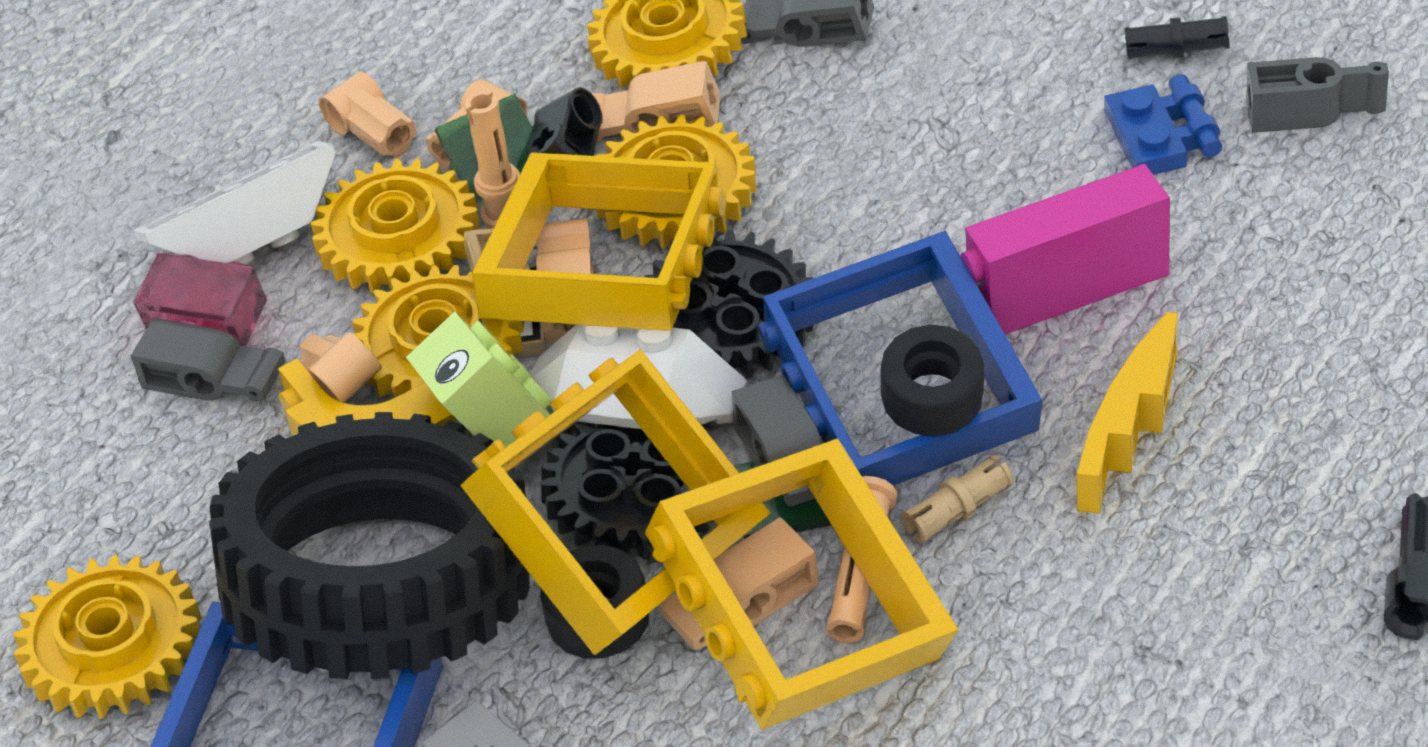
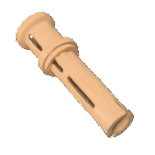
M479 90L466 97L464 105L469 118L479 168L474 178L475 190L483 198L484 204L480 211L482 223L486 228L490 229L495 227L520 173L509 162L498 96H493V92L489 90Z
M863 476L864 481L888 517L889 512L897 504V490L884 479ZM838 536L844 548L826 631H828L829 637L836 641L855 643L864 636V623L872 589Z

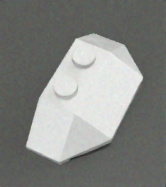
M316 141L295 153L133 231L137 240L217 268L224 266L226 271L239 268L254 259L253 251L269 243L272 248L288 244L300 236L299 228L312 222L336 152L331 143Z
M575 325L539 356L530 372L534 377L533 379L554 400L576 382L584 390L592 385L593 382L588 375L607 359L613 357L620 364L641 349L701 425L710 421L716 424L731 423L734 419L732 391L748 386L747 380L689 329L681 328L663 331ZM614 394L578 420L579 422L641 429ZM551 404L546 408L550 414L555 412Z

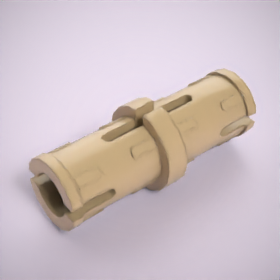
M993 454L960 477H948L939 483L940 489L933 495L901 513V521L910 537L919 531V534L914 536V540L919 544H923L930 537L958 519L963 522L976 514V507L1013 485V475L1008 465L1003 461L999 466L995 467L1000 462V457Z

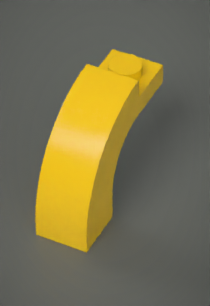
M297 358L278 368L284 391L280 392L278 396L285 410L292 436L298 434V426L314 421L318 427L336 423V416L353 414L354 420L375 418V412H392L393 419L410 420L414 413L431 416V423L444 426L449 420L456 422V418L440 403L425 382L386 402L373 405H352L340 402L329 396Z

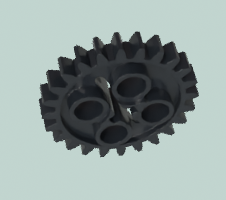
M728 230L724 241H717L714 236L712 245L704 247L700 276L698 278L692 277L688 306L686 309L679 310L673 328L691 330L731 367H740L747 378L752 377L753 365L757 363L770 372L773 370V356L779 357L777 351L769 353L760 336L758 324L764 322L763 297L811 280L813 277H806L805 262L793 263V250L790 248L776 254L775 239L771 238L759 246L755 244L754 232H750L744 241H736L733 230ZM654 260L653 275H645L644 277L658 278L665 261ZM814 325L795 331L802 348L805 346V332H813Z
M582 422L575 423L576 437L561 433L559 435V448L549 447L547 450V463L541 464V502L546 504L547 519L557 520L558 533L560 535L574 531V545L577 547L593 540L595 545L616 547L628 553L629 548H637L642 559H648L649 549L652 547V544L647 538L645 531L659 502L690 491L642 429L596 424L595 427L591 428ZM708 522L694 526L696 532L706 534L708 532Z

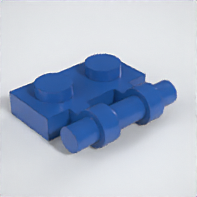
M1178 74L1171 78L1168 85L1172 94L1160 97L1154 84L1104 96V111L1131 168L1146 164L1154 175L1187 167V151L1201 149L1205 157H1214L1221 152L1220 128L1215 118L1210 114H1206L1203 109L1205 100L1199 87L1191 84L1188 77L1183 74ZM1185 118L1187 124L1175 128L1172 121Z

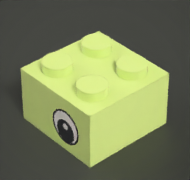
M454 312L406 357L440 403L474 436L482 433L492 439L493 442L500 439L507 447L517 440L511 431L538 410H540L545 418L551 415L546 409L553 401L551 397L533 379L534 377L514 355H509L500 346V342L479 320L469 326Z

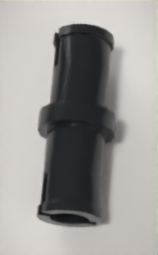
M1227 16L1181 22L1180 17L1170 18L1169 24L1133 28L1124 27L1127 60L1136 57L1173 54V58L1184 57V52L1230 48Z

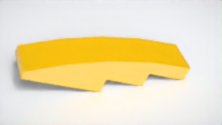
M1166 312L1134 348L1110 384L1090 426L1076 473L1077 511L1100 514L1109 470L1132 473L1139 432H1163L1178 352L1177 312Z

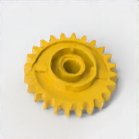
M602 0L604 9L593 10L594 22L587 24L589 33L587 42L596 69H603L607 81L617 77L620 88L628 86L632 79L643 73L707 61L712 75L717 76L719 74L717 64H731L733 62L731 52L741 51L743 49L741 38L747 37L745 26L747 21L743 3H740V0Z
M680 114L675 123H668L664 116H659L657 125L654 127H650L647 123L640 121L637 133L624 129L621 130L622 142L607 141L605 143L607 154L595 155L716 163L718 187H721L722 191L726 192V207L723 216H716L714 229L722 233L727 231L726 219L734 221L742 219L741 207H751V193L757 192L754 156H750L749 144L739 142L737 131L725 134L722 122L706 127L704 116L699 117L692 124L686 122L684 114ZM596 209L597 218H605L607 230L611 231L620 228L623 240H627L637 234L639 235L640 246H645L652 239L656 238L659 239L661 249H665L669 242L675 238L684 214Z
M395 159L392 167L389 169H384L379 162H376L373 166V172L370 174H366L359 169L354 170L355 181L349 182L339 179L337 181L339 193L325 192L323 194L326 205L317 206L315 211L317 220L311 222L313 244L317 257L321 259L323 269H332L334 279L337 282L348 277L351 289H356L364 282H368L370 293L373 294V291L378 290L381 285L385 284L392 291L391 279L393 278L403 283L409 282L412 270L417 271L422 277L428 276L430 269L435 265L438 269L450 271L454 266L453 258L467 259L464 248V232L480 229L475 195L470 193L468 182L466 180L458 182L455 170L442 174L440 164L437 162L427 169H422L420 159H416L409 167H403L400 159Z
M436 265L432 266L429 275L426 277H422L417 271L412 270L410 272V281L406 283L396 278L391 279L393 290L390 292L377 289L373 291L376 304L362 303L360 308L363 318H356L352 321L355 332L353 335L374 354L382 365V369L365 384L366 386L375 384L379 397L392 392L393 397L396 398L424 383V380L406 357L454 312L469 326L479 320L500 342V346L509 355L523 352L520 333L524 332L523 321L479 318L472 272L470 271L467 275L461 276L458 265H454L447 274H441Z
M112 555L105 567H99L94 559H89L87 571L84 573H78L75 569L69 567L66 569L68 578L66 582L59 583L49 579L47 585L50 594L48 596L32 595L30 599L35 611L20 613L19 618L24 629L13 633L18 649L13 651L27 688H33L39 702L50 699L54 710L58 713L71 704L76 718H81L89 707H95L100 719L106 716L112 705H117L123 714H128L130 702L133 699H139L147 706L150 705V692L152 689L157 688L161 691L170 692L172 689L168 677L170 675L181 676L185 666L183 659H188L201 628L199 621L202 620L196 599H194L189 583L182 584L179 574L175 569L164 573L159 560L144 568L140 555H135L124 566L120 564L117 555Z

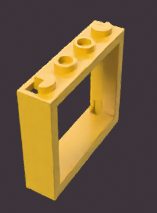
M530 153L472 272L479 318L671 331L679 310L686 309L688 306L692 277L698 278L700 276L704 247H710L713 243L716 216H723L725 211L726 192H723L721 187H718L716 163ZM552 207L684 214L658 278L523 270Z
M641 349L620 364L613 357L607 359L588 375L593 384L585 390L578 382L574 383L550 403L555 412L547 418L544 417L540 410L530 415L511 431L517 440L506 447L500 439L493 442L486 450L471 460L478 470L460 485L594 656L676 591L675 583L666 568H664L616 608H613L507 473L614 394L690 491L739 474ZM761 502L714 519L717 526L701 538L712 559L717 558L771 514V512Z
M838 438L659 502L645 531L647 538L654 548L653 557L665 566L675 583L676 593L681 605L694 615L705 634V641L710 654L714 659L722 662L735 684V691L739 702L747 704L761 730L939 660L959 630ZM808 486L900 635L785 680L694 529V526Z

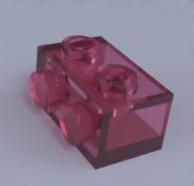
M157 253L133 303L146 329L153 317L219 329L232 335L242 346H246L267 302V298L254 267L246 266L239 262L224 263L203 260L191 255L176 256Z

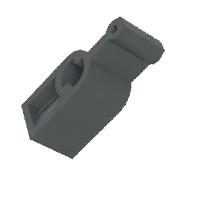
M745 0L744 12L747 21L745 23L747 37L741 38V42L753 43L758 38L780 36L788 44L798 47L863 41L867 39L875 7L872 0Z
M1321 57L1247 63L1246 103L1252 133L1320 128L1336 122L1340 113L1367 111L1371 114H1379L1386 111L1389 77L1387 63L1376 61L1369 63L1367 66L1341 68L1335 61Z
M154 317L131 354L142 389L212 401L218 399L222 392L247 396L253 401L265 400L279 375L278 368L286 362L284 353L276 348L269 347L264 350L242 346L232 335L219 329Z
M784 375L732 391L734 428L757 466L822 444L813 420ZM808 486L783 494V498L789 507L815 499Z

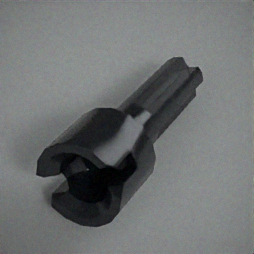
M1417 493L1409 495L1406 498V505L1402 508L1399 567L1393 569L1386 577L1383 620L1387 629L1393 634L1410 640H1419L1424 635V622L1428 621V496L1421 497Z

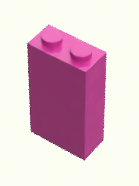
M1142 164L965 227L966 251L961 253V258L1006 335L1168 276L1170 197L1146 164Z

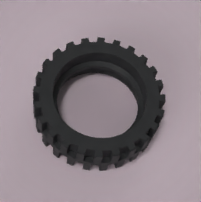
M375 412V418L354 420L353 414L336 416V423L318 427L315 421L298 426V434L284 438L278 434L264 442L265 451L259 455L251 451L237 461L238 474L227 472L218 483L220 495H213L209 506L211 517L209 526L218 595L226 624H234L235 637L245 646L257 642L259 656L272 663L284 657L290 660V667L293 671L309 674L313 667L328 670L329 678L347 680L350 672H370L371 679L389 678V670L410 667L413 674L430 670V661L446 656L453 662L468 654L467 645L476 640L485 645L498 635L497 621L511 623L519 613L518 600H525L530 589V573L460 486L478 470L471 460L486 450L493 443V440L482 433H478L471 438L466 435L464 425L450 420L444 426L432 424L431 416L413 413L411 419L408 420L393 419L392 412ZM513 468L507 474L526 497L525 481L522 472L519 470L514 471ZM365 520H410L434 525L455 534L447 542L423 554L379 565H331L307 560L288 552L301 541L324 530Z

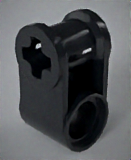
M578 87L538 109L534 116L531 138L526 147L527 156L529 157L530 153L595 156L594 151L599 128L603 122V114L593 94L585 88Z

